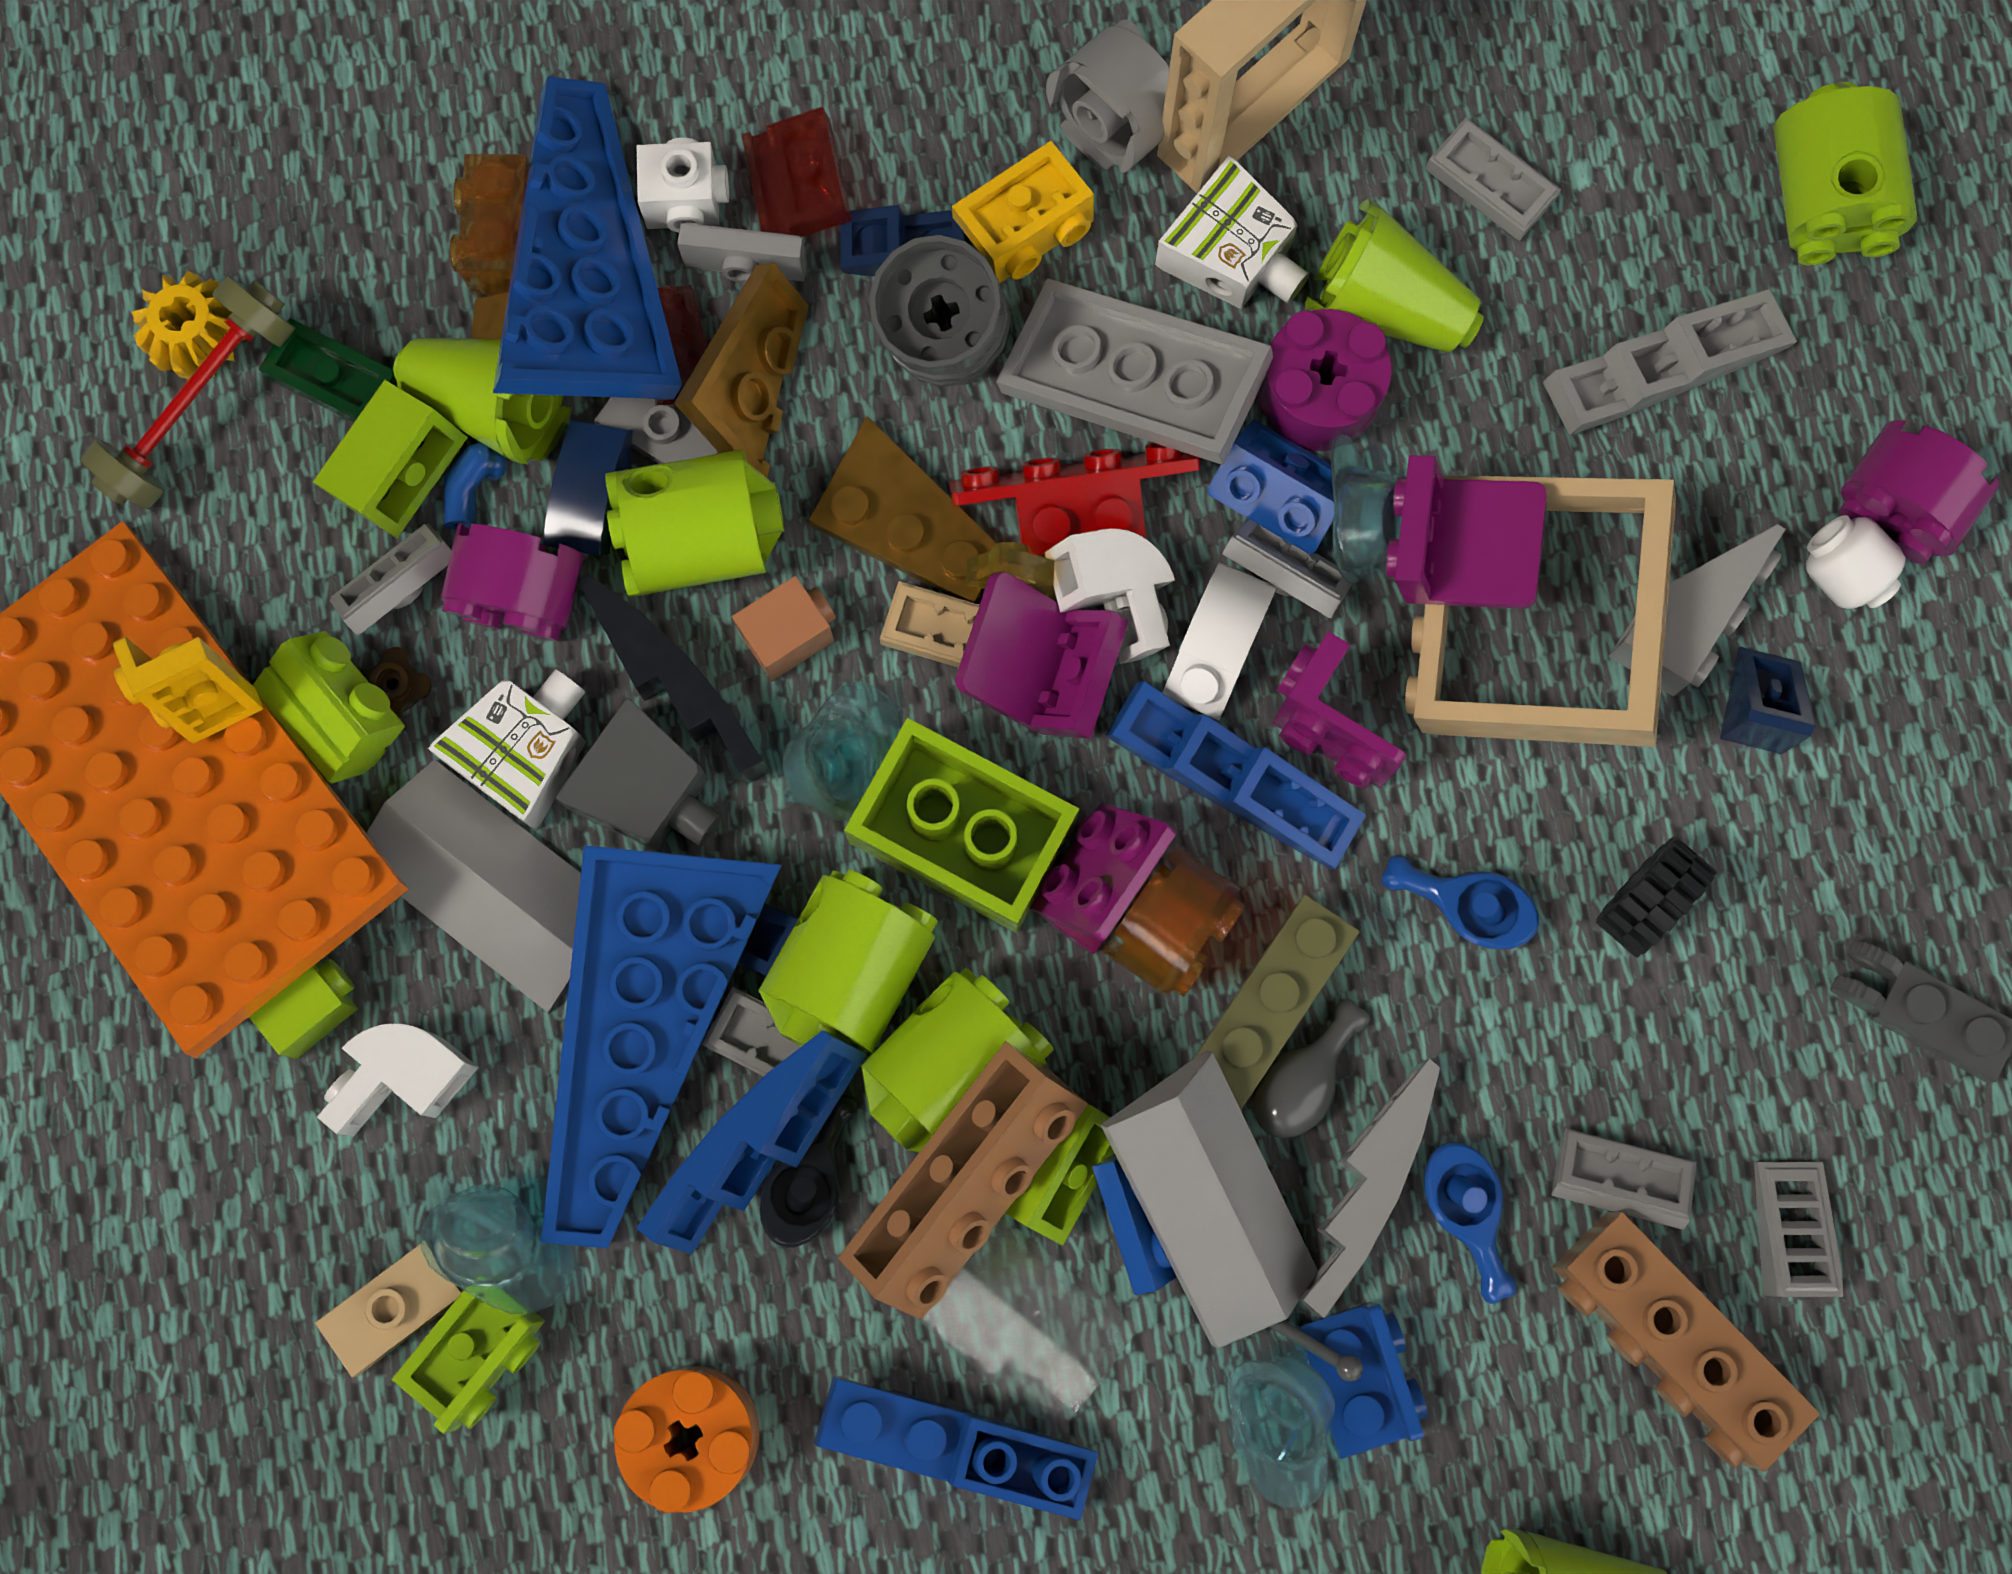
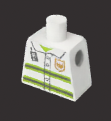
M1230 156L1225 159L1158 242L1155 262L1157 267L1242 309L1260 285L1288 304L1296 297L1309 277V272L1285 256L1292 246L1297 229L1295 219Z
M556 669L533 697L511 681L505 679L499 682L442 733L428 749L536 831L586 743L573 727L563 721L585 694V691Z

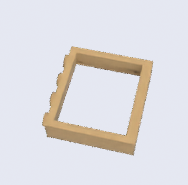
M1211 0L1174 33L1162 117L1164 138L1158 145L1157 156L1198 194L1228 156L1236 161L1240 159L1350 58L1366 0ZM1302 13L1300 24L1236 81L1238 70Z
M1442 475L1443 479L1539 482L1545 487L1547 493L1546 511L1644 513L1628 709L1609 710L1440 701L1449 605L1425 604L1424 616H1415L1412 626L1413 653L1420 654L1418 677H1408L1405 694L1406 713L1414 714V720L1422 733L1449 736L1656 747L1676 509L1674 480Z

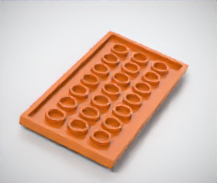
M122 521L0 613V794L184 1054L197 1059L407 892L409 888L300 746L261 699L263 710L192 744L172 727L163 729L156 722L150 710L141 702L133 705L124 696L114 676V669L121 665L113 647V642L123 637L131 640L152 659L158 657L164 649L171 645L189 642L199 637L249 683L250 681L135 532Z

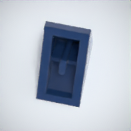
M1739 647L1720 739L1783 754L1811 737L1816 726L1801 662Z

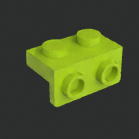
M479 1271L391 1380L437 1418L433 1426L443 1434L459 1429L462 1424L470 1430L482 1419L497 1399V1396L490 1389L506 1369L512 1374H516L535 1353L541 1342L534 1335L545 1320L486 1271Z

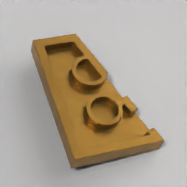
M774 262L755 266L674 403L719 453L744 449L748 463L766 478L768 477L771 464L763 459L769 434L778 433L783 411L776 407L783 376L793 373L809 306Z
M866 416L809 519L811 527L951 597L977 604L989 577L993 574L1003 555V549L958 505H953L952 499L868 416Z

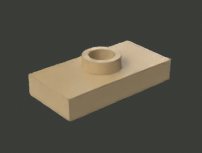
M898 581L880 636V643L883 646L959 668L980 605Z
M424 1241L315 1322V1324L353 1378L362 1374L447 1310L464 1289L431 1241Z

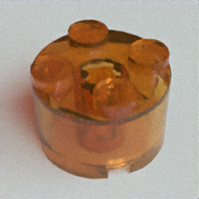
M1175 844L1166 856L1167 859L1176 864L1174 870L1172 871L1162 864L1114 932L1116 936L1125 942L1121 944L1112 937L1102 953L1166 997L1172 990L1183 997L1187 994L1204 969L1205 962L1208 959V956L1200 952L1210 936L1221 943L1243 912L1242 908L1245 905L1236 898L1240 891L1239 887Z

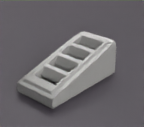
M1754 1162L1763 1296L1844 1297L1842 1269L1823 1162ZM1775 1181H1807L1808 1195H1777ZM1779 1208H1809L1810 1221H1781ZM1784 1235H1811L1812 1248H1785ZM1788 1262H1813L1814 1276H1790Z

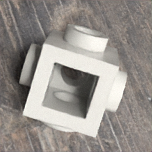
M675 138L669 140L666 144L637 145L638 205L647 229L669 228L679 233L680 224L684 223L719 226V203L729 202V180L727 166L716 165L711 142H698L691 138Z

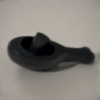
M844 1093L841 1095L797 1168L779 1161L767 1177L760 1198V1220L765 1234L775 1244L786 1248H793L809 1243L825 1229L836 1212L840 1198V1181L835 1162V1149L845 1124L858 1114L859 1102L852 1095H845Z

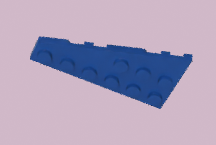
M547 77L540 94L493 393L674 399L682 387V382L606 85L602 82Z
M584 845L541 1243L608 1248L782 865Z

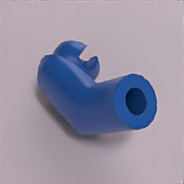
M481 442L469 445L444 478V526L446 528L457 529L458 524H463L470 528L471 524H476V488L484 478L495 481L505 474L507 466L506 457Z

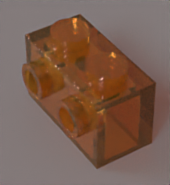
M465 154L463 178L457 177L455 179L453 191L454 205L457 214L461 215L460 233L451 236L450 260L454 272L460 273L474 297L483 298L509 292L530 163L526 154Z

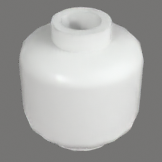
M1846 515L1840 516L1821 528L1808 543L1807 550L1810 552V555L1806 562L1807 572L1810 578L1840 608L1854 609L1866 604L1870 608H1876L1891 599L1901 586L1897 578L1903 571L1905 556L1900 547L1872 518L1857 517L1850 519Z

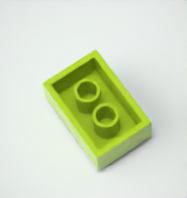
M907 718L846 825L844 832L849 844L1009 930L1018 933L1030 911L1031 905L1040 892L1043 879L1052 870L1077 824L1080 808Z

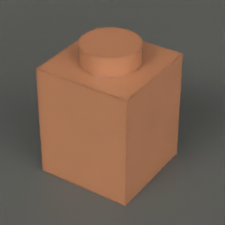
M796 575L731 616L739 634L771 682L834 642L829 625L830 622L836 619L833 610L817 587L807 592Z

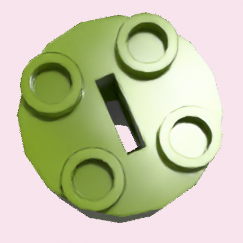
M1838 82L1822 86L1813 91L1808 96V99L1796 103L1783 112L1773 125L1790 248L1797 251L1798 262L1808 266L1826 263L1834 259L1836 253L1861 251V254L1865 257H1880L1890 254L1899 249V236L1908 232L1917 222V210L1900 97L1890 89L1874 86L1858 87L1850 82Z
M744 449L605 473L607 492L613 509L607 511L608 526L614 549L623 548L627 560H622L621 565L628 597L767 573L766 560L781 533L785 531L776 482H771L748 463Z
M848 869L845 875L834 870L830 876L823 875L758 990L779 1034L802 1047L824 1030L858 1047L867 1054L873 1053L935 939L932 931L938 920L912 904L903 902L900 908L878 898L883 888L870 878Z
M967 968L960 974L956 971L953 972L860 1065L870 1115L905 1150L914 1152L922 1150L1005 1041L1044 1066L1047 1064L1045 1058L1054 1050L1045 1037L1028 1022L1021 1024L1010 1013L1006 1015L1003 1010L1010 1002L1005 995L985 976L981 975L978 978Z

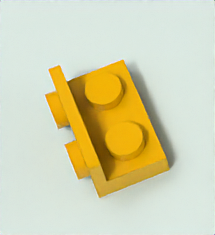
M1049 141L952 205L953 219L977 250L986 257L1000 284L1010 276L1014 280H1019L1030 274L1041 262L1042 255L1058 244L1068 247L1082 239L1089 231L1091 222L1094 221V193L1054 143Z
M127 637L113 642L114 650L121 665L114 669V676L124 696L133 705L141 702L150 710L156 722L163 729L172 727L192 744L264 709L255 687L199 637L189 642L171 645L154 659L149 657Z

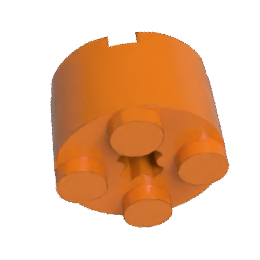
M683 1366L650 1379L640 1386L628 1399L614 1426L615 1456L620 1473L629 1488L639 1498L664 1513L694 1512L717 1503L744 1479L756 1457L759 1444V1417L754 1402L737 1380L709 1367ZM678 1421L685 1428H690L697 1424L701 1429L703 1436L695 1443L699 1454H696L691 1447L682 1450L677 1447L674 1438L678 1437L681 1433Z

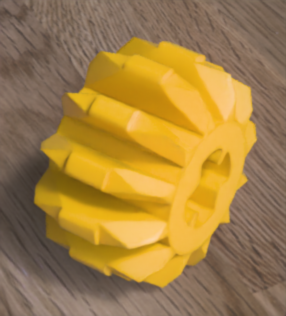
M187 270L179 284L172 277L162 274L163 289L157 294L153 291L141 289L143 299L147 302L148 307L131 312L134 323L140 328L133 336L139 348L144 353H148L150 356L149 360L160 371L167 373L173 370L180 378L188 380L196 371L197 366L201 365L230 329L224 321L232 312L212 296V293L220 285L219 282L213 281L211 278L204 282L198 274ZM234 352L226 359L227 361L235 362Z

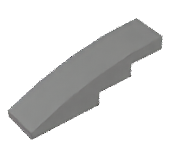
M1770 289L1676 317L1663 330L1617 343L1603 356L1555 370L1543 381V384L1570 436L1638 412L1790 348L1797 340Z
M1431 1059L1417 1065L1338 1161L1341 1166L1358 1180L1317 1229L1337 1248L1320 1267L1299 1300L1315 1316L1325 1318L1365 1262L1400 1197L1425 1132L1441 1068Z

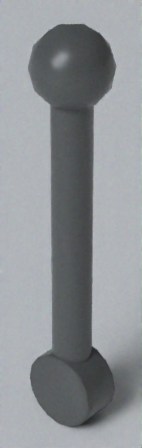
M1284 1320L1270 1326V1328L1336 1367L1338 1375L1344 1381L1353 1382L1361 1377L1363 1364L1357 1356L1352 1354L1342 1356Z

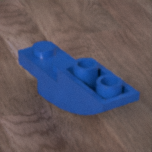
M834 1375L814 1440L815 1445L820 1448L947 1481L953 1487L1076 1520H1081L1098 1452L1027 1428L894 1389L889 1391Z

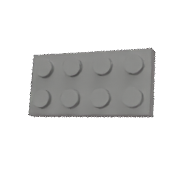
M1047 278L996 383L1002 394L1224 465L1266 376V372L1273 359L1271 345Z

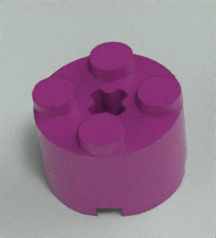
M1334 309L1300 311L1289 318L1288 322L1279 330L1271 343L1273 359L1258 391L1261 409L1271 425L1277 430V433L1310 451H1332L1345 446V444L1362 435L1373 423L1391 380V360L1385 345L1386 339L1383 331L1377 325L1366 322L1356 315ZM1320 376L1327 378L1329 385L1321 384Z
M1894 420L1885 424L1842 486L1841 494L1845 502L1840 507L1839 513L1841 516L1846 515L1850 519L1857 517L1872 518L1882 529L1896 537L1894 542L1900 547L1905 558L1917 564H1926L1931 555L1949 556L1957 550L1997 492L1999 482L1997 477L1989 482L1985 480L1981 474L1988 464L1980 455L1961 441L1926 425L1922 427L1918 435L1900 431L1907 421Z
M458 524L440 598L444 601L442 611L463 617L462 621L493 629H500L502 618H504V625L521 629L522 634L559 642L561 631L567 630L584 554L562 544H559L557 554L545 552L546 545L540 543L541 538L481 524H471L470 528L463 524Z

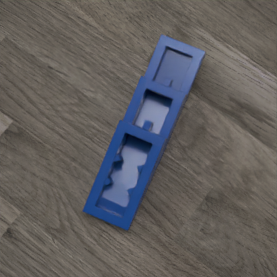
M1145 681L1135 684L1105 735L1183 786L1329 869H1336L1366 814L1268 748L1253 747L1206 714L1194 715Z
M824 1030L818 1033L770 1070L719 1119L675 1171L636 1229L654 1243L692 1255L723 1204L745 1211L776 1160L797 1168L867 1053Z

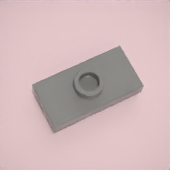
M1467 117L1431 156L1425 168L1426 171L1519 242L1556 200L1561 191L1558 186Z
M692 223L680 224L677 244L685 268L722 272L723 276L729 280L746 283L756 265L774 262L788 280L804 281L807 259L803 239L800 236Z
M610 397L595 418L597 424L633 429L631 448L657 464L719 453L674 404L675 399Z
M1248 518L1233 534L1222 553L1224 556L1260 576L1263 581L1277 587L1276 593L1283 596H1293L1328 618L1332 617L1356 579L1353 577L1354 575L1317 553L1307 554Z
M429 523L423 524L332 595L330 602L342 620L358 636L393 608L400 609L413 602L422 592L423 585L448 566L452 550Z
M732 987L702 1044L763 1077L801 1047L779 1034L764 1002L735 987Z
M1565 1128L1559 1145L1551 1196L1613 1212H1623L1628 1216L1684 1230L1691 1216L1697 1162Z

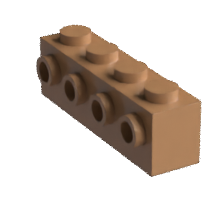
M1005 1041L839 1255L838 1259L874 1299L922 1320L929 1310L944 1297L949 1284L973 1253L986 1243L991 1230L1014 1200L1027 1190L1035 1173L1055 1147L1071 1133L1076 1120L1089 1104L1050 1069Z
M1606 1212L1552 1267L1564 1280L1558 1289L1565 1299L1586 1317H1589L1594 1311L1613 1330L1606 1337L1610 1345L1633 1366L1637 1367L1643 1361L1659 1377L1661 1381L1655 1386L1657 1393L1681 1416L1687 1417L1693 1412L1710 1430L1704 1437V1441L1731 1467L1736 1468L1742 1463L1746 1467L1766 1472L1820 1415L1807 1399L1623 1212Z

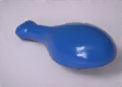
M1399 855L1391 856L1387 862V869L1382 874V885L1389 890H1408L1432 901L1438 906L1452 928L1462 938L1474 945L1488 949H1513L1530 941L1538 930L1539 913L1534 901L1522 887L1503 875L1478 871L1450 878L1438 877L1415 868L1405 856Z
M1461 1142L1444 1143L1437 1147L1430 1155L1425 1167L1424 1192L1428 1207L1440 1226L1464 1243L1470 1250L1481 1275V1295L1485 1302L1490 1304L1498 1303L1503 1298H1510L1516 1294V1280L1504 1269L1496 1247V1235L1503 1209V1191L1500 1180L1492 1165L1476 1149Z

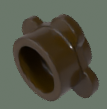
M392 647L384 652L383 660L371 670H362L360 672L369 683L379 687L386 693L390 700L391 710L400 719L404 711L412 708L419 699H424L429 695L432 684L426 674L417 673L410 665V656L404 649ZM392 679H397L399 682L398 687L390 690L388 682Z

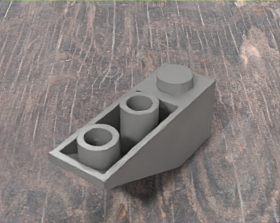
M1777 524L1669 583L1661 680L1662 690L1675 696L1690 683L1695 687H1699L1719 658V655L1711 651L1721 633L1729 637L1742 622L1751 606L1742 600L1751 584L1755 583L1761 586L1778 564L1782 554L1775 551L1774 547L1786 530L1785 528ZM1635 615L1609 655L1610 658L1630 670Z

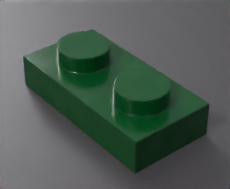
M289 318L288 321L296 329L281 348L273 344L258 369L267 379L353 423L384 380L398 387L393 369L292 318Z

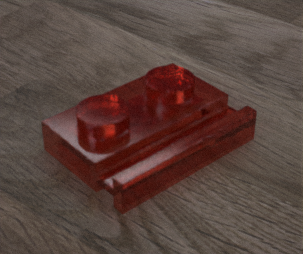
M823 107L767 125L766 132L752 136L750 131L741 134L761 232L795 235L801 238L852 221L831 122Z

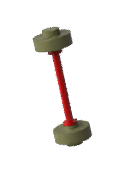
M227 275L212 293L215 299L232 312L224 321L230 329L134 447L126 443L121 450H118L109 443L95 438L82 454L80 461L95 475L91 483L108 498L120 505H124L127 500H130L140 507L150 510L166 488L147 471L153 464L148 456L243 338L251 342L259 333L271 343L281 348L296 329L279 314L285 303L256 280H253L248 288H246L237 280Z

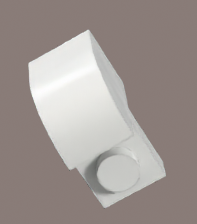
M1103 529L1070 535L1044 552L1060 613L1104 604L1106 611H1114L1129 621L1118 655L1120 664L1144 659L1170 646L1167 636V615L1163 606L1158 603L1155 591L1175 581V578L1165 557L1148 540L1127 530Z
M1219 562L1193 616L1162 693L1179 704L1220 720L1277 587Z
M406 1024L378 1025L354 1036L342 1047L361 1066L356 1072L352 1069L346 1071L331 1085L324 1097L328 1104L317 1118L336 1134L355 1136L392 1091L420 1115L437 1118L479 1067L452 1044L434 1033Z

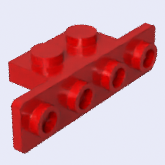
M1152 442L1145 445L1146 453L1121 456V450L1099 449L1085 453L1083 462L1060 465L1059 459L1054 457L1028 460L1022 464L1023 470L998 474V468L994 466L970 468L961 472L962 479L949 481L953 505L1014 497L1021 550L1025 558L1045 555L1044 552L1070 535L1103 529L1127 530L1146 539L1140 479L1198 471L1201 469L1200 458Z

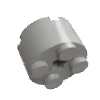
M1126 19L1120 20L1114 26L1103 29L1053 71L1046 83V94L1050 108L1059 102L1066 117L1059 124L1065 137L1099 168L1107 171L1115 164L1121 166L1119 173L1129 171L1159 145L1164 138L1162 117L1171 61H1164L1160 54L1144 40L1139 28L1131 21Z

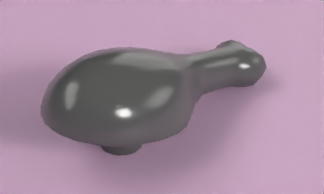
M1343 999L1336 1005L1334 1020L1314 1043L1285 1052L1275 1058L1253 1094L1255 1119L1266 1133L1279 1138L1295 1137L1316 1126L1326 1116L1335 1095L1336 1063L1338 1057L1352 1036L1365 1030L1370 1022V1015L1364 1009L1359 1008L1354 1001Z

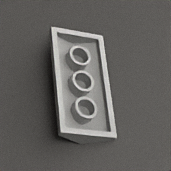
M434 759L383 804L366 834L409 888L401 896L403 899L546 1012L550 1013L569 988L581 873Z
M1205 1050L1102 1123L1101 1127L1212 1346L1219 1349L1286 1320L1316 1276L1318 1270L1213 1052Z

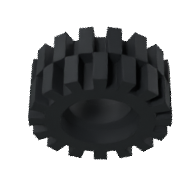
M1677 836L1671 837L1655 851L1652 857L1649 856L1642 863L1638 871L1634 872L1625 885L1618 890L1614 898L1602 909L1603 911L1596 918V923L1637 958L1641 954H1645L1652 945L1655 946L1667 931L1670 932L1677 924V921L1688 913L1693 907L1692 904L1704 894L1705 888L1712 883L1717 871Z

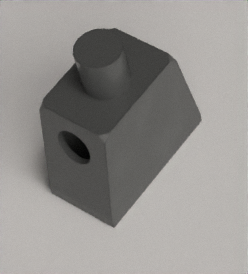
M627 698L555 797L573 814L656 851L659 850L673 829L699 847H702L713 836L722 819V815L696 798L708 781V777L703 769L636 704Z

